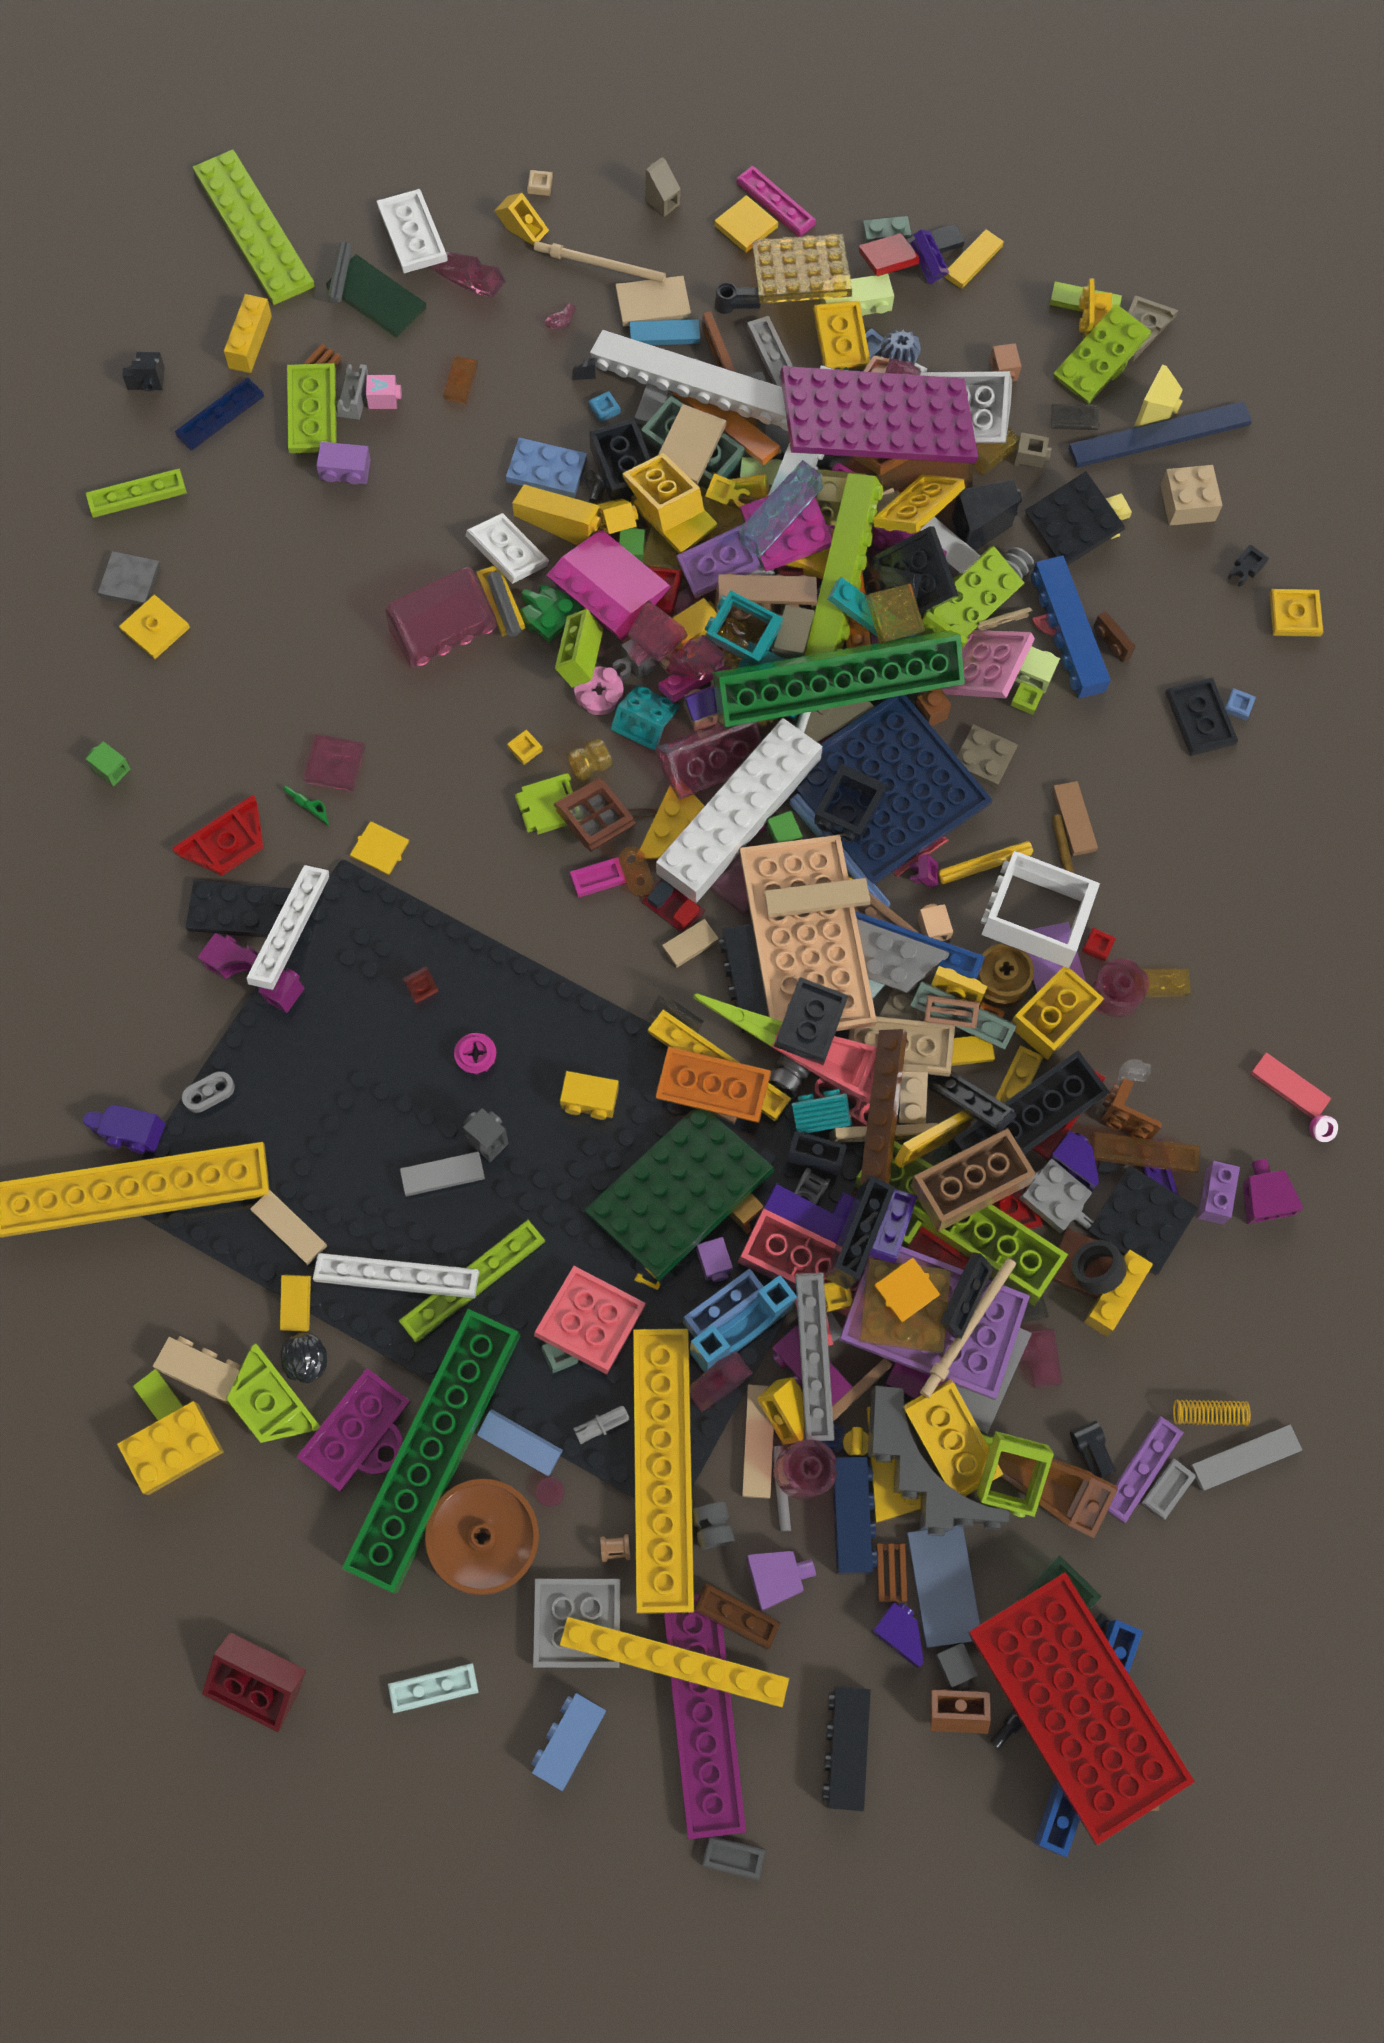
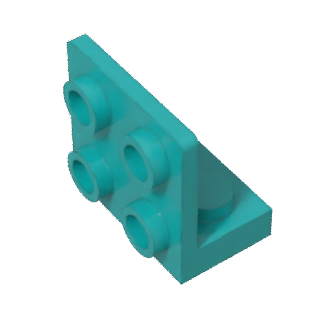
M637 685L618 705L611 730L655 751L659 745L665 725L679 711L680 705L673 703L667 697L653 693L646 687Z

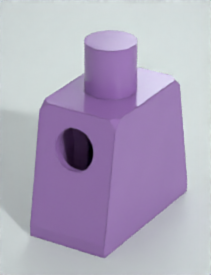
M793 1551L748 1555L746 1558L760 1611L802 1593L804 1590L801 1580L816 1576L812 1559L796 1563Z

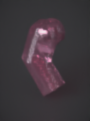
M566 303L562 312L552 313L545 318L546 326L553 329L567 327L571 322L576 307L571 303Z

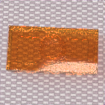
M460 356L454 357L443 393L444 399L467 404L478 367L477 360Z

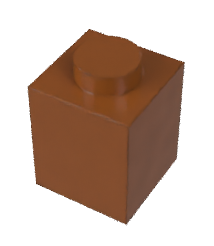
M939 688L929 690L918 696L915 707L933 727L948 719L951 704Z

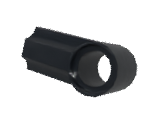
M723 282L717 287L715 309L722 314L731 313L734 309H760L761 288L736 287L730 282Z
M1096 1420L1070 1430L1071 1441L1076 1451L1082 1454L1088 1471L1099 1478L1116 1472L1105 1447V1435Z

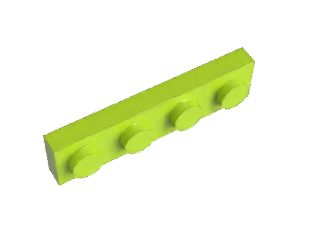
M180 468L86 492L93 518L187 494Z

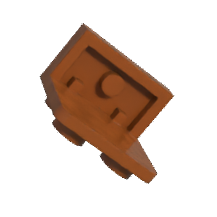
M1124 1078L1119 1085L1114 1084L1111 1091H1109L1110 1093L1106 1095L1102 1104L1106 1108L1101 1120L1105 1121L1112 1129H1122L1131 1133V1137L1136 1140L1150 1141L1161 1129L1162 1123L1124 1105L1134 1084L1133 1081Z

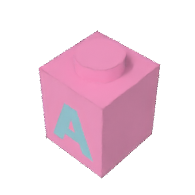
M367 375L366 397L369 409H397V399H401L402 391L401 385H397L395 375Z

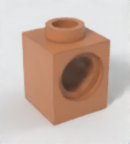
M1016 343L993 346L989 360L992 372L1010 371L1012 382L1018 381L1022 366Z

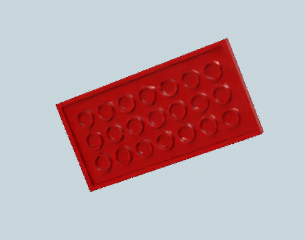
M1066 1572L968 1632L1095 1845L1101 1844L1195 1782Z

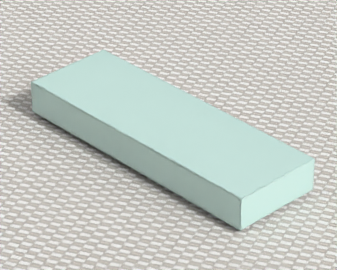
M473 1663L388 1684L393 1713L479 1693Z

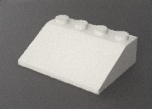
M1010 371L915 373V375L965 378L976 443H1006L1012 394Z

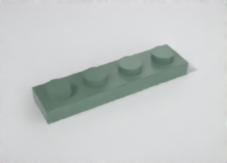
M921 981L910 1006L925 1012L928 995L960 998ZM932 1002V1006L973 1011L974 1009L972 1007ZM979 1007L976 1029L955 1027L1006 1049L1016 1024ZM938 1012L930 1013V1015L936 1017L972 1021V1017Z

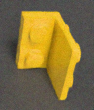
M1090 278L1087 286L1083 287V293L1079 299V310H1083L1082 318L1079 321V333H1083V340L1112 308V293H1094V278Z

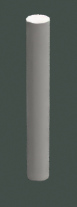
M774 1446L772 1452L780 1532L791 1531L784 1451L783 1446Z

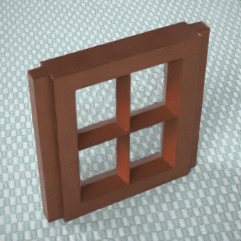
M600 777L554 804L557 813L590 852L636 825L633 816Z

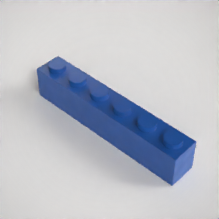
M1064 556L1036 562L1031 573V581L1034 587L1037 586L1039 603L1041 607L1045 608L1047 613V625L1049 628L1055 629L1054 643L1057 649L1060 648L1064 669H1067L1069 672L1071 689L1076 691L1078 699L1106 692L1111 680Z

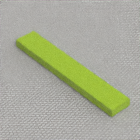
M529 1220L521 1224L467 1267L468 1269H478L479 1271L475 1297L545 1242V1239ZM432 1294L401 1318L399 1322L417 1343L473 1298Z

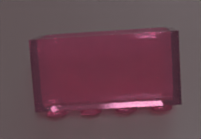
M470 567L462 568L393 601L385 610L389 631L411 668L417 665L422 666L429 662L430 659L438 655H445L451 649L461 644H468L473 638L482 634H489L498 627L497 618L475 572Z

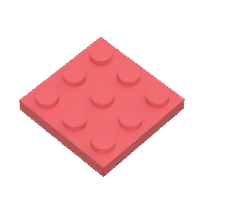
M573 1266L537 1327L534 1336L607 1374L645 1308L646 1303Z

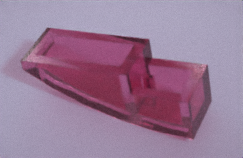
M446 252L448 261L435 264L432 267L435 272L469 291L492 298L506 282L498 267L483 265L478 257Z

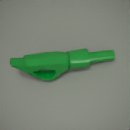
M287 785L283 788V791L294 798L295 803L329 826L323 802L320 800L309 801L302 793H296ZM321 806L323 813L318 812L315 807Z

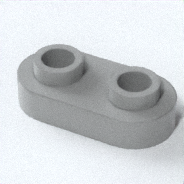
M215 1072L188 1086L182 1094V1101L189 1111L195 1113L202 1112L229 1098L234 1092L235 1085L229 1074ZM220 1084H225L226 1087L224 1090H217V1087ZM195 1097H202L199 1103H193Z

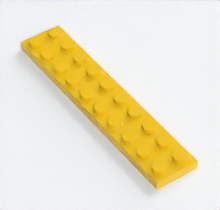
M263 1142L0 1182V1238L269 1195L265 1145Z
M688 1329L633 1330L637 1614L694 1613Z

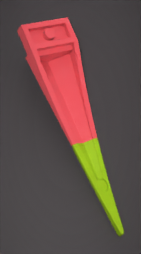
M700 994L693 995L695 1000L848 1095H854L870 1103L877 1047L834 1036L825 1063L821 1065L774 1047L783 1021Z

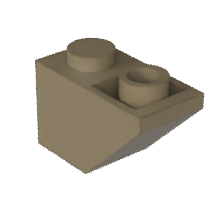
M661 157L656 162L651 163L646 169L645 201L665 217L680 205L681 189L666 160Z

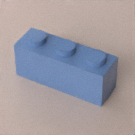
M748 1269L685 1315L683 1324L694 1338L713 1324L718 1329L744 1311L756 1299L758 1291L764 1286L751 1269Z
M577 1693L574 1698L567 1697L560 1710L564 1714L559 1725L555 1722L552 1724L545 1737L549 1740L544 1751L539 1749L531 1762V1765L535 1767L532 1774L561 1791L565 1789L606 1713V1710Z

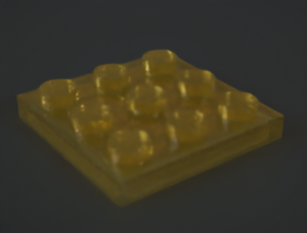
M869 1259L867 1261L859 1342L942 1354L944 1351L945 1328L940 1324V1321L948 1306L951 1270L920 1266L924 1273L929 1274V1280L940 1295L901 1323L891 1308L885 1306V1300L874 1285L904 1263L893 1264L887 1261Z

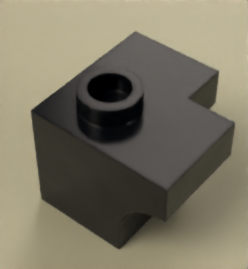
M136 352L135 361H132L131 366L123 368L122 372L127 390H163L165 366L160 352Z

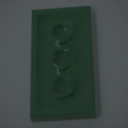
M357 254L349 260L342 300L397 338L426 309V302ZM331 279L326 283V287L328 290L330 288Z

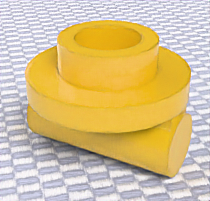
M852 1427V1430L844 1437V1450L852 1457L866 1455L868 1453L869 1436L863 1431V1428Z

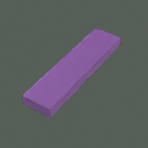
M1162 1416L1157 1419L1115 1484L1118 1486V1491L1107 1512L1123 1524L1127 1522L1184 1433Z

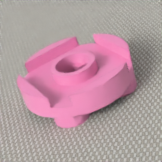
M595 667L591 681L574 687L576 702L580 707L582 706L587 709V712L593 715H605L615 710V707L623 699V683L616 670L613 668ZM596 687L605 689L602 691V695H597V692L592 690Z

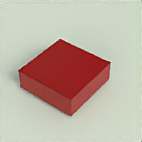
M1093 927L1082 952L1105 962L1116 938Z

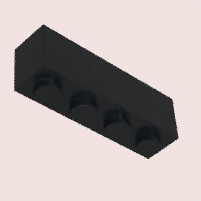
M753 924L724 928L722 938H718L720 953H725L727 962H723L725 977H730L731 986H728L730 1001H735L736 1007L769 1017ZM740 1028L741 1033L747 1032L744 1029Z
M872 1175L859 1187L824 1278L847 1290L860 1279L895 1187Z
M836 1686L834 1687V1692H829L828 1710H832V1723L827 1722L826 1740L831 1742L830 1753L825 1752L824 1771H829L828 1783H823L822 1801L827 1802V1808L864 1812L871 1689Z

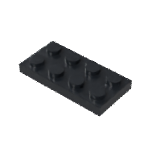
M193 880L186 929L192 932L267 938L292 888Z

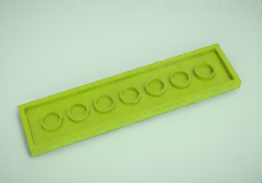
M234 149L193 166L194 174L272 304L276 305L314 288L315 285L312 277Z

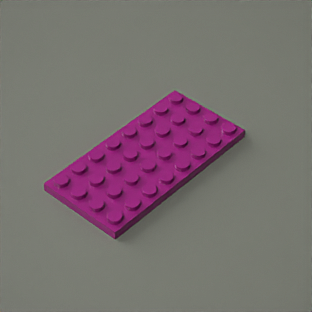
M782 366L780 376L791 453L976 463L978 459L965 378Z

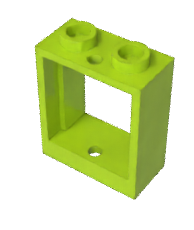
M995 1431L976 1493L981 1503H983L982 1505L997 1509H1007L1011 1514L1018 1517H1025L1026 1515L1035 1517L1054 1455L1049 1445ZM1001 1451L1036 1460L1025 1499L990 1490Z

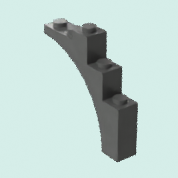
M875 1386L871 1390L868 1457H874L875 1461L879 1463H892V1459H895L894 1493L902 1494L901 1498L914 1500L918 1499V1495L921 1496L920 1530H928V1535L945 1536V1532L953 1529L954 1521H956V1526L973 1527V1523L984 1524V1529L999 1530L1001 1526L1009 1523L1010 1511L987 1507L964 1497L949 1487L932 1471L919 1453L909 1431L905 1410L902 1407L904 1406L903 1388Z

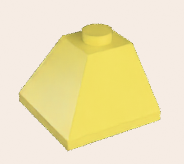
M1163 364L1143 401L1134 428L1169 420L1172 413L1177 414L1183 400L1179 398L1183 389L1168 367Z

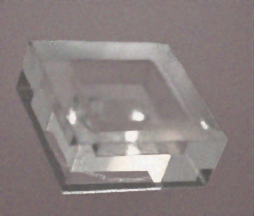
M1137 1059L1128 1060L1119 1069V1080L1126 1078L1131 1081L1145 1082L1151 1074V1064L1143 1063V1061Z

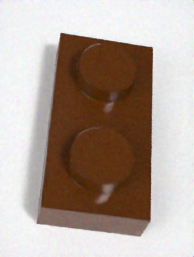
M1105 610L1097 616L1093 628L1097 636L1108 644L1112 654L1119 657L1122 662H1125L1131 658L1136 646Z

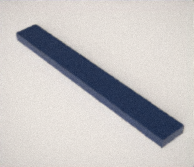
M1243 401L1072 443L1068 449L1076 468L1249 426L1252 419Z

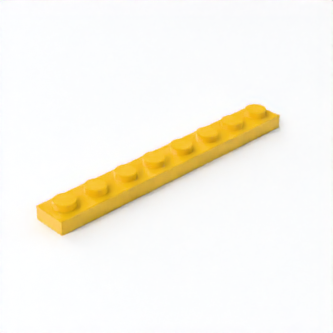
M567 1617L560 1646L781 1708L783 1707L789 1682L787 1677Z

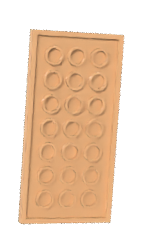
M840 835L740 848V858L769 1017L780 1021L784 1020L799 977L848 995L836 1031L876 1026L877 1020L855 908L848 907L768 918L764 896L766 890L849 880Z

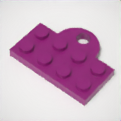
M366 1368L296 1458L340 1492H342L358 1470L370 1475L387 1473L404 1441L401 1432L394 1424L411 1401ZM385 1447H390L394 1450V1457L389 1462H382L379 1459V1452Z

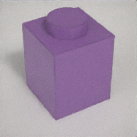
M723 1237L697 1245L696 1252L705 1280L712 1279L713 1282H720L727 1279L728 1274L732 1273L733 1267Z

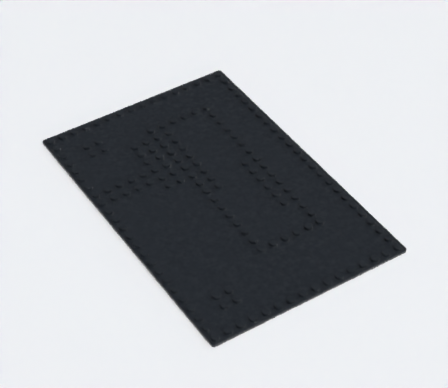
M340 860L329 876L283 969L286 971L288 968L296 972L300 976L299 981L305 989L288 1013H285L267 1003L258 992L259 987H255L191 1083L192 1085L215 1072H225L230 1075L234 1082V1092L229 1098L198 1113L189 1111L181 1098L165 1123L166 1125L155 1153L146 1151L141 1160L263 1142L265 1145L269 1190L326 1243L327 1247L321 1252L323 1254L467 1268L527 1220L545 1239V1242L416 1343L399 1320L432 1294L315 1282L313 1276L317 1257L307 1265L250 1210L262 1197L140 1217L280 1297L282 1275L311 1276V1315L431 1383L468 1309L518 1331L520 1334L518 1343L484 1413L488 1414L491 1409L562 1449L563 1452L560 1457L635 1499L633 1330L687 1329L683 1324L685 1315L750 1269L737 1262L751 1232L747 1234L728 1215L699 1243L723 1237L733 1267L732 1273L728 1274V1278L720 1282H713L712 1279L706 1281L696 1252L697 1246H695L659 1281L660 1287L656 1290L634 1280L637 1274L643 1275L642 1278L655 1285L658 1282L585 1212V1209L693 1109V1107L655 1098L668 1046L648 1033V1028L652 1024L347 860ZM471 1033H480L489 1037L493 1041L497 1053L495 1063L489 1067L488 1071L480 1072L477 1075L470 1072L466 1073L457 1065L454 1057V1050L458 1041ZM474 1045L473 1053L468 1054V1056H472L475 1063H477L478 1056L483 1055V1053H479L476 1045ZM566 1071L618 1080L619 1089L613 1118L606 1117L605 1120L591 1117V1114L580 1112L579 1115L566 1113L565 1109H561L560 1099ZM220 1084L217 1087V1090H224L226 1085ZM195 1097L193 1103H199L202 1097ZM791 1099L776 1121L761 1113L759 1123L737 1118L733 1125L714 1115L773 1166L774 1172L752 1192L763 1207L775 1184L795 1193L797 1185L806 1170V1167L786 1162L794 1133L797 1131L792 1103L797 1101ZM483 1108L487 1113L492 1111L501 1119L502 1123L500 1125L506 1129L508 1145L491 1162L480 1154L485 1179L415 1195H405L401 1168L478 1152L466 1140L463 1127L467 1117L473 1112L478 1113ZM833 1129L810 1132L809 1135H814L815 1138L819 1136L820 1139L825 1138V1140H828L829 1133ZM844 1142L846 1150L838 1177L811 1169V1172L815 1175L831 1180L822 1199L817 1204L819 1207L833 1213L842 1193L851 1195L855 1192L856 1178L862 1170L865 1142ZM760 1214L749 1222L751 1230H753ZM573 1266L646 1303L645 1308L607 1374L578 1360L577 1364L552 1374L541 1350L542 1345L547 1343L534 1336L537 1327ZM751 1269L763 1286L772 1281V1279ZM787 1315L708 1374L703 1372L690 1354V1345L694 1337L688 1330L691 1489ZM620 1406L626 1409L629 1416L628 1421L606 1431V1435L603 1433L580 1444L573 1428L596 1418L595 1415L597 1414L601 1416Z

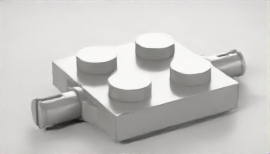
M1052 1158L1041 1170L1035 1172L1036 1175L1032 1183L1027 1186L1019 1198L1059 1233L1063 1232L1073 1220H1076L1086 1230L1094 1222L1082 1212L1084 1203L1092 1192Z

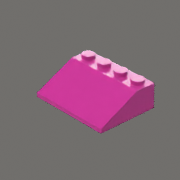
M602 529L565 554L547 574L556 587L566 592L583 609H588L600 624L622 642L671 587Z

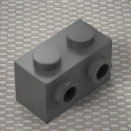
M482 1108L478 1113L473 1112L467 1117L463 1128L467 1142L491 1162L508 1145L506 1129L500 1125L502 1123L501 1119L492 1111L487 1113Z

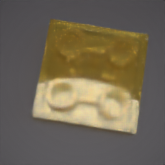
M911 583L865 596L880 644L925 631Z

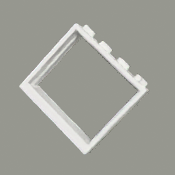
M1014 851L1010 862L1004 861L1000 873L1005 875L1004 877L998 876L994 886V890H997L998 893L992 892L987 904L988 907H991V910H985L980 922L985 925L981 935L1069 968L1077 952L1100 883ZM1012 875L1081 901L1066 944L997 917Z

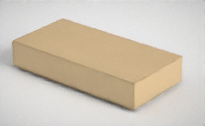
M703 919L663 944L662 949L675 967L678 968L718 943V936L707 921Z

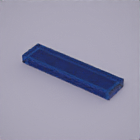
M247 377L175 431L176 436L192 451L264 397L263 391Z

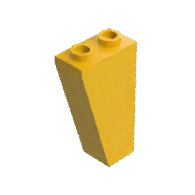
M523 485L512 502L515 517L577 546L600 530L602 518L600 517V506L528 485Z

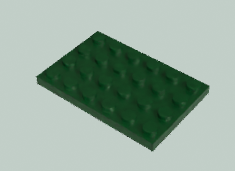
M693 1108L585 1209V1212L656 1280L660 1281L745 1198L760 1186L774 1172V1168L710 1111Z

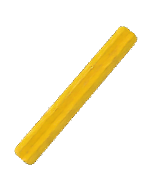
M1025 841L939 870L938 877L942 884H946L1003 865L1004 861L1010 862L1014 851L1030 856L1032 855L1033 847L1029 841Z

